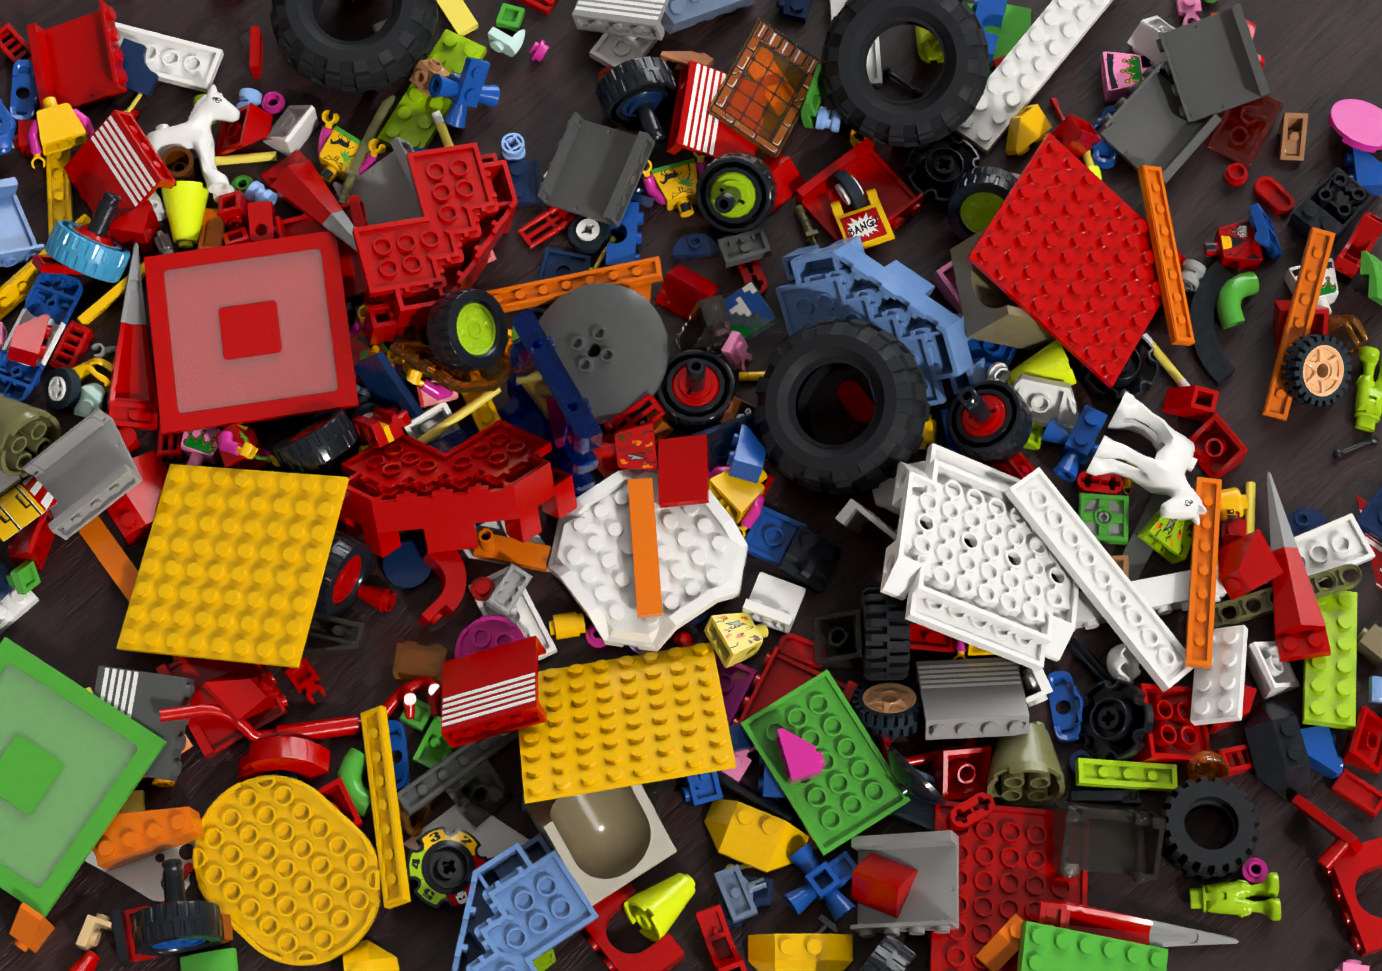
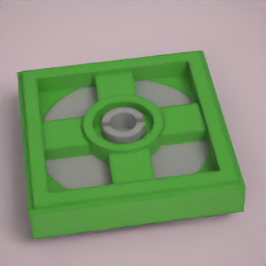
M1079 493L1078 516L1096 539L1104 544L1127 545L1129 496Z

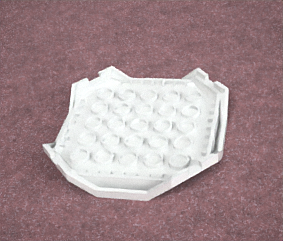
M626 469L615 472L577 497V508L565 517L558 519L548 565L549 571L564 584L583 609L605 645L619 647L629 645L636 646L640 650L658 652L677 629L716 603L740 596L748 545L732 517L710 490L709 503L660 508L658 470ZM652 478L663 616L638 618L628 479Z

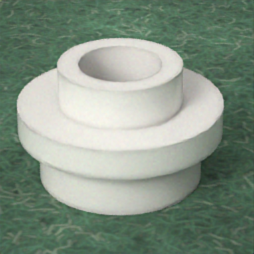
M1003 362L992 364L986 374L987 380H998L1006 383L1010 377V371Z

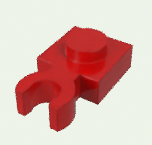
M306 658L300 661L299 668L290 667L284 671L299 694L306 690V697L310 704H315L312 698L314 692H320L323 697H326L324 688L319 684H315L320 680V677Z

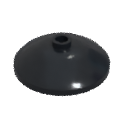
M893 746L888 749L890 769L899 782L896 787L906 797L912 794L922 802L935 805H944L947 802Z

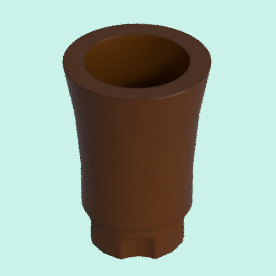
M172 147L163 153L161 160L175 181L196 182L194 158L188 149Z

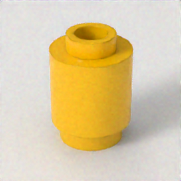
M575 611L553 615V620L548 621L550 635H556V640L578 637L580 633H586L583 613L577 614Z

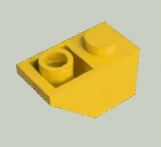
M1038 104L1026 106L1010 119L1005 150L1008 156H1021L1030 149L1029 145L1044 139L1047 135L1046 132L1052 128Z

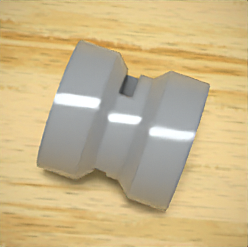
M1186 259L1181 266L1184 288L1187 292H1195L1200 284L1199 279L1204 276L1206 268L1196 260Z

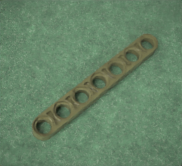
M1345 564L1309 575L1308 578L1316 599L1356 587L1360 583L1362 572L1355 564ZM1346 570H1352L1357 574V579L1354 582H1347L1342 574ZM1327 577L1332 580L1333 586L1325 590L1319 586L1318 581L1321 578ZM1266 588L1240 596L1234 600L1230 599L1215 604L1214 629L1231 626L1273 613V602L1270 600L1273 588ZM1249 600H1257L1261 608L1256 612L1249 611L1246 607V603ZM1226 607H1232L1236 610L1237 614L1233 619H1226L1222 615V610Z

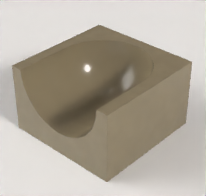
M986 228L950 249L967 338L1036 352L1056 339L967 259Z
M641 784L524 803L540 835L550 850L557 852L592 906L677 852Z

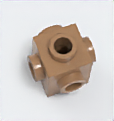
M433 58L420 60L415 65L409 80L416 85L420 92L431 96L429 93L431 77L434 74H439L449 78L450 73L442 67L443 65L440 61Z

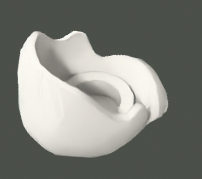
M1124 643L1110 649L1106 659L1108 672L1114 680L1120 679L1133 684V680L1141 674V670H1139L1140 662Z

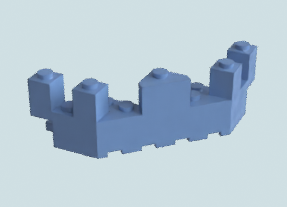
M860 236L841 239L828 247L820 249L818 244L798 248L781 258L787 280L796 281V283L776 288L789 336L803 327L810 328L818 325L819 321L834 318L840 320L857 319L886 330L904 343L915 356L914 359L923 371L928 385L926 395L930 406L943 404L947 401L941 379L950 378L954 395L959 394L961 390L971 384L987 380L986 374L988 369L985 358H971L967 343L971 338H967L963 313L953 314L928 297L935 286L899 261L895 260L884 267L867 256ZM870 384L871 392H872L873 399H874V392H873L872 386H871V384Z
M540 834L521 846L517 842L473 871L451 971H538L532 961L599 917L557 852L550 850Z

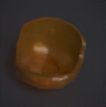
M1203 750L1194 755L1188 762L1187 774L1194 781L1203 776H1207L1208 781H1212L1214 777H1224L1227 779L1229 767L1219 753L1212 750Z

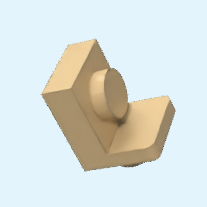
M97 913L96 917L87 915L76 945L81 950L91 951L93 946L96 947L101 938L100 928L113 932L112 919Z

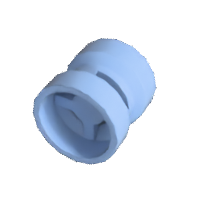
M242 88L238 96L240 102L237 103L236 108H241L250 103L258 107L263 96L255 89Z
M819 106L815 129L823 130L828 128L831 132L838 133L841 117L835 109L828 110L825 106Z
M509 133L503 137L501 147L504 160H524L526 150L523 137L517 133Z
M254 181L244 194L249 203L272 201L274 206L277 200V194L272 190H266L265 186L259 181Z

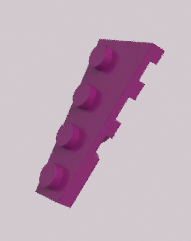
M714 653L728 726H731L734 719L737 718L745 697L748 696L758 672L741 663L725 668L718 655Z

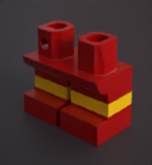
M376 406L372 417L368 418L358 415L352 418L360 441L379 448L403 436L402 428L412 424L407 410L402 409L399 411L395 406H390L386 409Z

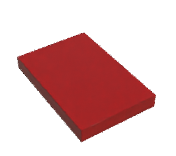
M706 434L658 440L660 508L709 503L708 437Z

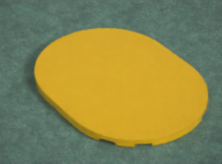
M262 775L233 785L210 805L201 819L205 837L195 840L192 854L198 888L206 901L213 902L220 907L221 914H230L233 929L253 948L277 962L295 966H312L340 957L352 949L364 937L375 920L382 897L378 856L367 836L326 797L312 786L295 778L279 775Z

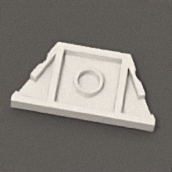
M1021 374L1011 387L1027 403L1032 414V420L1040 426L1047 427L1050 419L1053 418L1072 432L1080 414L1070 383Z

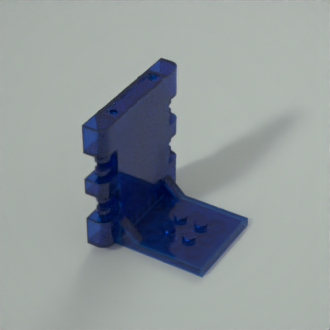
M530 308L517 314L513 319L511 341L514 346L510 350L509 363L511 369L509 373L511 370L513 372L508 376L507 394L511 400L497 412L501 420L551 442L552 451L542 458L550 461L551 469L556 467L572 475L575 496L577 498L594 487L595 480L589 471L597 468L598 459L593 450L601 446L603 431L591 413L592 407L586 397H582L555 351L554 340L551 336L545 334ZM473 423L427 445L447 453L477 434L479 430L476 424ZM475 523L476 527L479 526V525H481V524H483V523Z

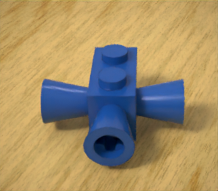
M466 57L461 74L450 72L449 78L439 74H434L429 82L430 95L432 97H448L453 101L444 117L445 123L454 127L465 128L467 106L477 107L479 102L493 108L498 104L500 98L499 87L497 85H484L490 67L488 61Z
M1085 405L1072 432L1053 418L1050 419L1041 440L1064 445L1061 455L1063 458L1053 469V472L1058 477L1070 482L1075 481L1079 465L1084 466L1088 457L1093 459L1100 445L1096 444L1095 441L1107 419V414Z
M807 844L789 858L792 863L806 874L804 886L783 895L787 904L797 916L814 899L818 903L823 900L826 901L835 922L840 921L856 908L851 901L838 891L852 880L853 869L857 866L846 851L831 862L827 863L825 861L819 865L810 844Z

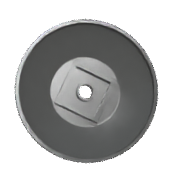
M611 283L581 286L558 298L539 319L532 334L528 352V367L531 381L541 400L562 418L581 425L585 422H591L594 426L605 425L606 422H611L614 416L620 415L649 393L654 396L667 370L669 341L662 318L652 304L642 295L627 287ZM596 345L600 346L599 355L590 357V349ZM649 400L645 402L641 407H639L635 412L629 415V417L637 411H639L642 407H644L649 402Z

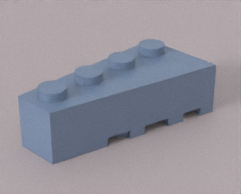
M669 0L662 16L661 24L666 32L671 34L694 26L701 21L714 19L721 14L734 12L738 8L751 6L755 0Z

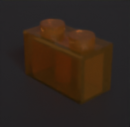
M415 641L397 643L393 666L395 679L411 681L416 678L428 677L436 680L438 684H442L443 662L449 661L448 649L436 643L429 644V646L419 645Z

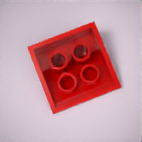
M156 450L132 458L143 481L105 509L129 547L149 536L168 473V468L162 459H158Z
M1141 683L1136 685L1146 694L1144 702L1152 705L1154 725L1152 733L1146 734L1143 737L1145 746L1132 757L1133 762L1176 765L1213 762L1207 724L1194 726L1190 722L1193 687L1172 686L1163 693L1157 684Z

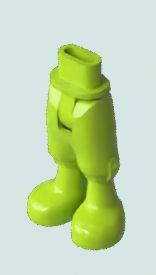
M1364 346L1359 349L1358 357L1363 364V375L1356 381L1355 428L1374 432L1375 425L1379 423L1382 414V357L1379 365L1378 379L1374 382L1373 375L1379 360L1380 351L1374 347Z
M1268 873L1265 880L1259 884L1250 885L1247 881L1238 879L1234 882H1221L1201 885V888H1189L1190 908L1202 909L1204 913L1238 915L1241 918L1250 915L1251 912H1257L1267 915L1272 921H1280L1281 903L1279 898H1270L1264 901L1246 899V897L1250 896L1277 897L1279 893L1278 873Z

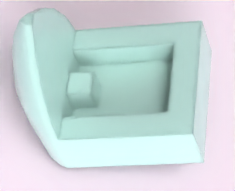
M492 27L488 32L491 48L509 57L515 56L521 48L525 37L524 29L518 31L513 37L495 27Z
M98 383L82 386L80 400L75 406L74 415L86 418L97 408L102 410L105 389Z

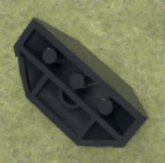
M1284 699L1259 703L1243 729L1256 779L1278 794L1284 801L1292 800L1298 793L1304 798L1310 797V761L1296 714Z

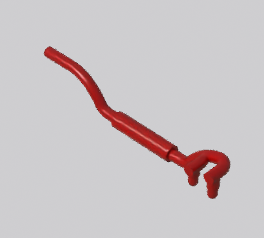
M428 677L416 678L405 683L393 692L382 705L386 707L387 718L389 719L395 708L403 702L406 719H414L416 696L414 693L420 690H427L430 714L438 716L440 714L441 687L436 680ZM199 704L159 709L160 722L198 717L219 718L236 727L252 742L275 736H291L316 740L355 735L362 731L361 718H358L357 715L275 725V729L260 731L256 730L246 719L235 723L220 705Z

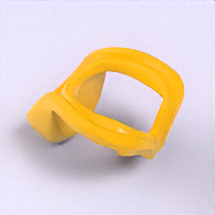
M92 358L72 368L78 373L81 381L91 373L97 379L104 382L105 392L108 393L110 380L97 372L94 367L98 364L112 373V363L102 358Z

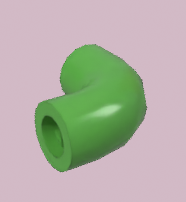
M1249 271L1227 280L1219 291L1216 305L1222 329L1245 322L1241 301L1243 298L1259 292V281L1254 272Z
M351 747L342 760L337 772V778H342L358 813L366 817L372 810L370 790L362 782V776L367 769L366 756Z

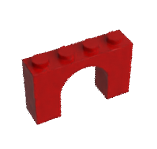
M1382 837L1361 843L1363 847L1357 854L1348 849L1330 871L1322 866L1325 876L1330 877L1332 882V895L1336 902L1339 901L1342 908V921L1346 927L1349 926L1352 934L1350 937L1352 947L1355 951L1359 952L1360 957L1382 951V918L1367 913L1358 903L1355 894V886L1359 876L1382 869Z
M630 882L592 906L599 917L582 929L589 936L586 941L595 952L599 950L605 957L602 959V962L609 971H669L685 958V953L669 932L649 948L636 954L623 953L609 942L606 929L610 919L624 907V903L629 897L637 894V891Z

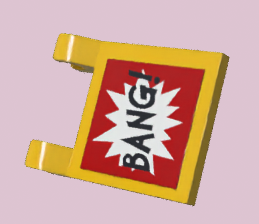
M875 188L866 191L869 206L844 214L839 201L830 203L832 214L843 239L860 236L864 249L895 239Z

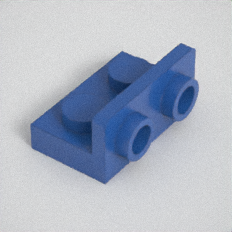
M717 771L680 777L683 786L680 788L681 797L684 802H687L688 806H695L723 798Z

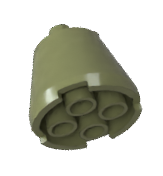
M0 394V470L9 477L21 476L25 478L31 476L22 467L61 437L60 424L47 411Z
M1035 721L1029 723L1028 734L997 737L987 777V793L1003 801L1004 806L1024 808L1042 807V802L1052 798L1057 800L1061 798L1065 791V779L1051 738L1043 722Z

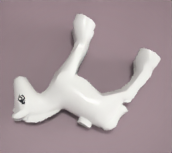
M213 84L209 88L207 95L197 100L187 122L171 127L168 124H160L156 126V131L150 132L146 137L160 158L166 150L172 147H184L192 153L193 158L198 157L202 176L206 181L208 191L213 194L215 202L218 203V196L234 192V188L230 185L228 178L216 168L215 142L211 126L215 120L227 122L239 120L240 111L228 102L222 93L217 92L216 86ZM155 190L146 202H151L158 221H163L167 218L165 205Z
M1126 391L1107 428L1129 430L1143 435L1152 442L1157 452L1156 457L1153 459L1124 444L1104 436L1086 473L1094 476L1109 473L1118 474L1132 480L1150 493L1169 495L1171 499L1164 502L1160 507V516L1178 520L1191 519L1196 525H1199V514H1206L1207 510L1185 477L1186 471L1192 472L1198 460L1193 457L1195 452L1194 443L1172 429L1164 419L1152 413L1144 404ZM1137 420H1139V421L1145 423V424L1148 425L1150 428H1148L1147 426H1145V425H1143L1142 423L1138 422ZM1115 459L1125 460V461H1127V462H1129V463H1131V464L1137 466L1138 468H1135V467H1133V466H1130V465H1128V464H1126V463H1123V462L1118 461V460H1115Z

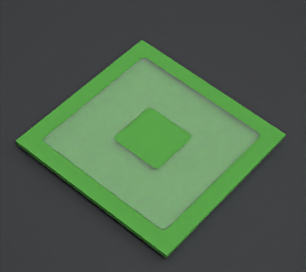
M6 637L0 643V888L46 917L167 742Z

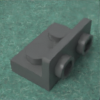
M763 228L750 229L745 233L728 235L717 240L718 250L726 268L771 256V248Z

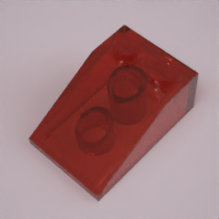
M1265 96L1226 110L1207 147L1250 167L1272 130L1283 108V104L1271 97Z

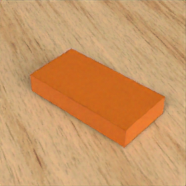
M205 208L197 250L224 246L222 234L226 233V224L218 215V209Z

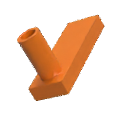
M484 528L478 533V548L474 549L473 556L508 565L513 563L518 567L546 572L552 548L551 546L528 541L522 543L514 538L495 535L490 529Z

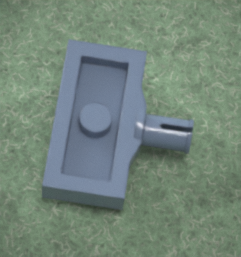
M738 864L714 873L715 880L733 924L758 914L753 902V892L767 888L763 877L749 883L742 875Z

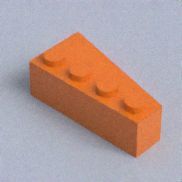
M189 806L120 813L115 816L94 847L98 866L110 871L203 838L205 834L199 812Z

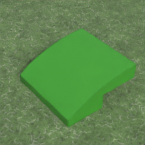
M821 64L816 66L802 106L801 119L805 128H814L819 106L822 105L826 93L822 81Z
M1361 251L1360 275L1369 280L1368 298L1382 306V261L1367 251Z
M433 716L411 761L427 769L432 768L461 747L451 748L442 736L441 717Z
M236 948L214 950L181 957V971H238Z

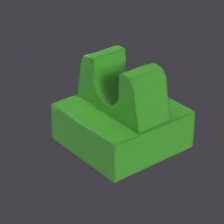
M25 560L12 570L10 574L6 575L9 586L15 587L17 594L25 595L41 583L33 560Z

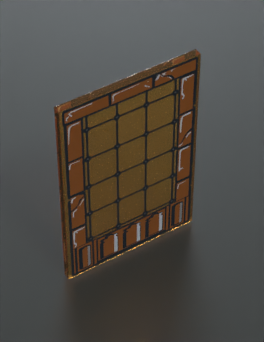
M758 18L706 112L776 159L801 114L816 66L821 64V60L764 20Z

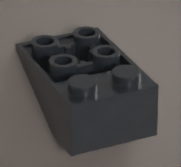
M1336 167L1292 213L1287 226L1306 241L1311 227L1336 233L1334 244L1373 199L1374 195L1340 168Z

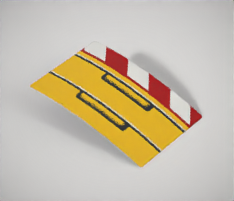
M32 475L0 497V538L2 541H6L57 504L55 498Z

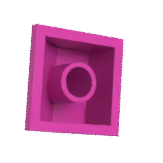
M783 728L777 729L774 736L788 784L791 785L819 777L825 766L822 752H817L814 745Z

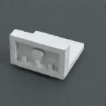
M760 572L749 599L745 600L742 613L749 614L754 622L764 623L770 628L788 634L806 589Z
M1031 668L1021 671L1023 687L1031 693L1030 696L1026 697L1028 706L1031 707L1047 700L1046 694L1053 692L1043 668L1040 671Z

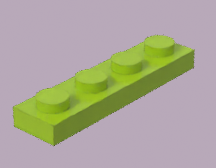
M1087 758L1075 760L1076 786L1172 792L1178 787L1176 764Z

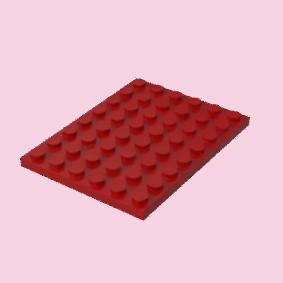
M947 801L944 805L934 804L933 831L951 830L959 836V929L950 930L948 934H937L934 930L930 931L929 971H989L975 956L1015 914L1023 921L1036 923L1039 900L1068 901L1087 906L1088 813L995 805L991 814L965 830H956L950 826L948 815L955 806L962 802ZM977 804L973 809L977 811L983 808L986 811L985 808L988 804ZM957 812L955 820L957 822L961 820L964 823L965 818L970 814L966 812L960 815ZM1019 950L999 971H1017Z

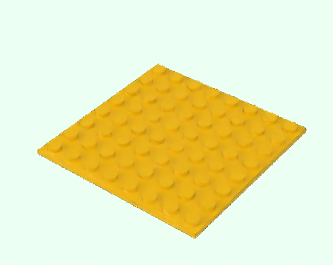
M170 464L116 648L125 651L299 668L347 489L348 477Z
M698 643L688 647H674L658 652L650 651L640 655L622 656L616 659L598 660L592 663L574 664L569 667L550 668L545 671H539V702L547 713V722L518 729L525 804L737 768L714 649L711 643Z

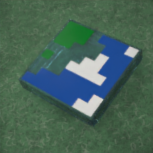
M752 280L712 307L728 333L731 334L732 331L740 332L746 342L778 321Z

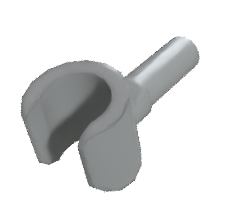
M95 343L91 348L94 351H102L93 356L106 360L110 353L115 352L116 345L104 347L101 343Z

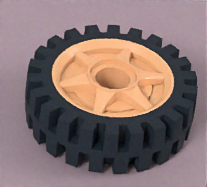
M1307 334L1300 336L1299 340H1294L1292 342L1293 346L1287 348L1286 351L1289 355H1284L1283 357L1286 365H1281V370L1285 371V374L1281 375V379L1287 381L1283 384L1284 389L1289 390L1287 394L1290 397H1294V401L1303 405L1322 407L1338 401L1337 398L1343 396L1342 390H1347L1349 386L1345 381L1351 380V375H1348L1347 371H1352V365H1347L1351 358L1349 355H1345L1348 350L1346 347H1342L1343 343L1340 340H1336L1337 338L1329 335Z
M906 679L904 682L902 680L867 681V684L862 683L859 685V688H856L852 695V709L868 734L872 732V736L878 737L879 734H882V738H888V735H892L893 738H899V734L905 737L909 736V732L914 734L917 732V728L921 729L923 724H925L919 684H912L911 680Z

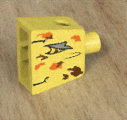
M747 613L713 615L704 629L706 636L725 668H729L754 656L761 647L763 638H767L769 633L766 624L755 625Z

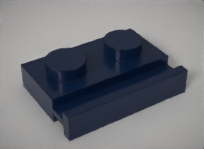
M535 159V161H507L518 199L517 207L531 206V204L542 205L541 200L537 197L540 186L539 159Z

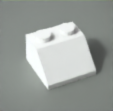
M1157 15L1146 18L1140 22L1127 43L1132 46L1133 52L1140 56H1146L1150 59V64L1156 67L1160 62L1167 61L1165 52L1160 53L1156 42L1157 39H1160L1158 33H1165L1175 28Z

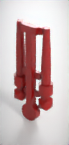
M549 206L546 208L547 210L523 225L517 232L527 246L532 249L561 230L564 231L569 228L571 222L576 218V214ZM557 212L559 213V215L551 219L550 215L552 216ZM546 219L547 222L528 235L524 233L526 229ZM550 227L553 228L532 243L531 239L535 238L536 236H538L545 230L549 229Z
M649 393L620 415L614 416L611 422H606L604 428L610 432L614 427L618 431L636 426V422L656 408L659 413L645 422L653 421L654 424L666 413L658 401ZM648 400L652 403V405L633 419L629 417ZM625 419L627 423L620 428L619 425L623 423ZM614 433L605 434L603 441L606 443L615 442Z

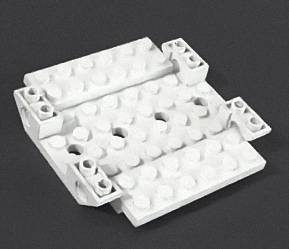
M934 443L927 448L924 472L900 461L897 467L892 506L900 508L897 538L886 548L880 592L902 601L908 594L905 619L1028 668L1040 671L1044 668L1045 657L1056 662L1059 661L1075 630L1079 586L1006 496L1005 492L1019 482L1020 479ZM920 520L925 522L928 530L921 526ZM964 538L969 540L972 548L966 545ZM1008 556L1012 557L1016 565L1009 561ZM1051 573L1056 576L1059 583L1053 580Z

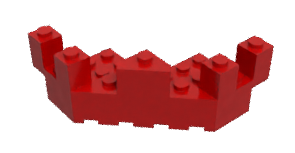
M477 142L407 153L406 160L422 217L353 228L352 234L369 297L393 294L392 302L367 307L364 325L370 345L394 341L396 328L414 325L416 335L419 337L421 329L427 326L429 312L436 300L448 292L471 288L486 267L490 252L502 234L509 233L518 199L507 161H498L496 153L480 155Z
M501 419L447 453L404 434L381 448L371 445L341 464L342 472L350 477H348L349 481L336 530L344 531L355 537H359L363 533L364 540L370 546L371 552L382 558L401 546L399 531L424 529L428 553L478 548L479 542L475 523L504 520L506 534L525 543L542 532L538 506L542 505L543 512L558 519L565 517L577 508L573 477L571 474L556 467L551 469L550 461L542 458L552 451L551 442Z

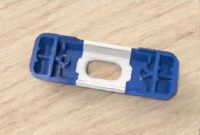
M40 273L37 276L25 299V305L0 351V394L25 403L34 386L39 384L40 375L66 324H69L72 320V313L83 293V285L79 279L67 274ZM41 315H50L48 325H52L50 337L46 343L43 359L38 358L36 367L7 359L15 327Z

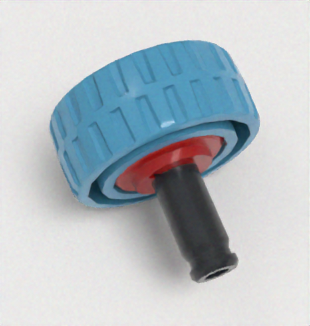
M104 191V196L99 201L89 226L67 220L57 221L48 238L45 251L56 261L77 272L105 282L116 283L120 280L127 266L130 251L107 235L117 212L118 204L122 199L113 192Z

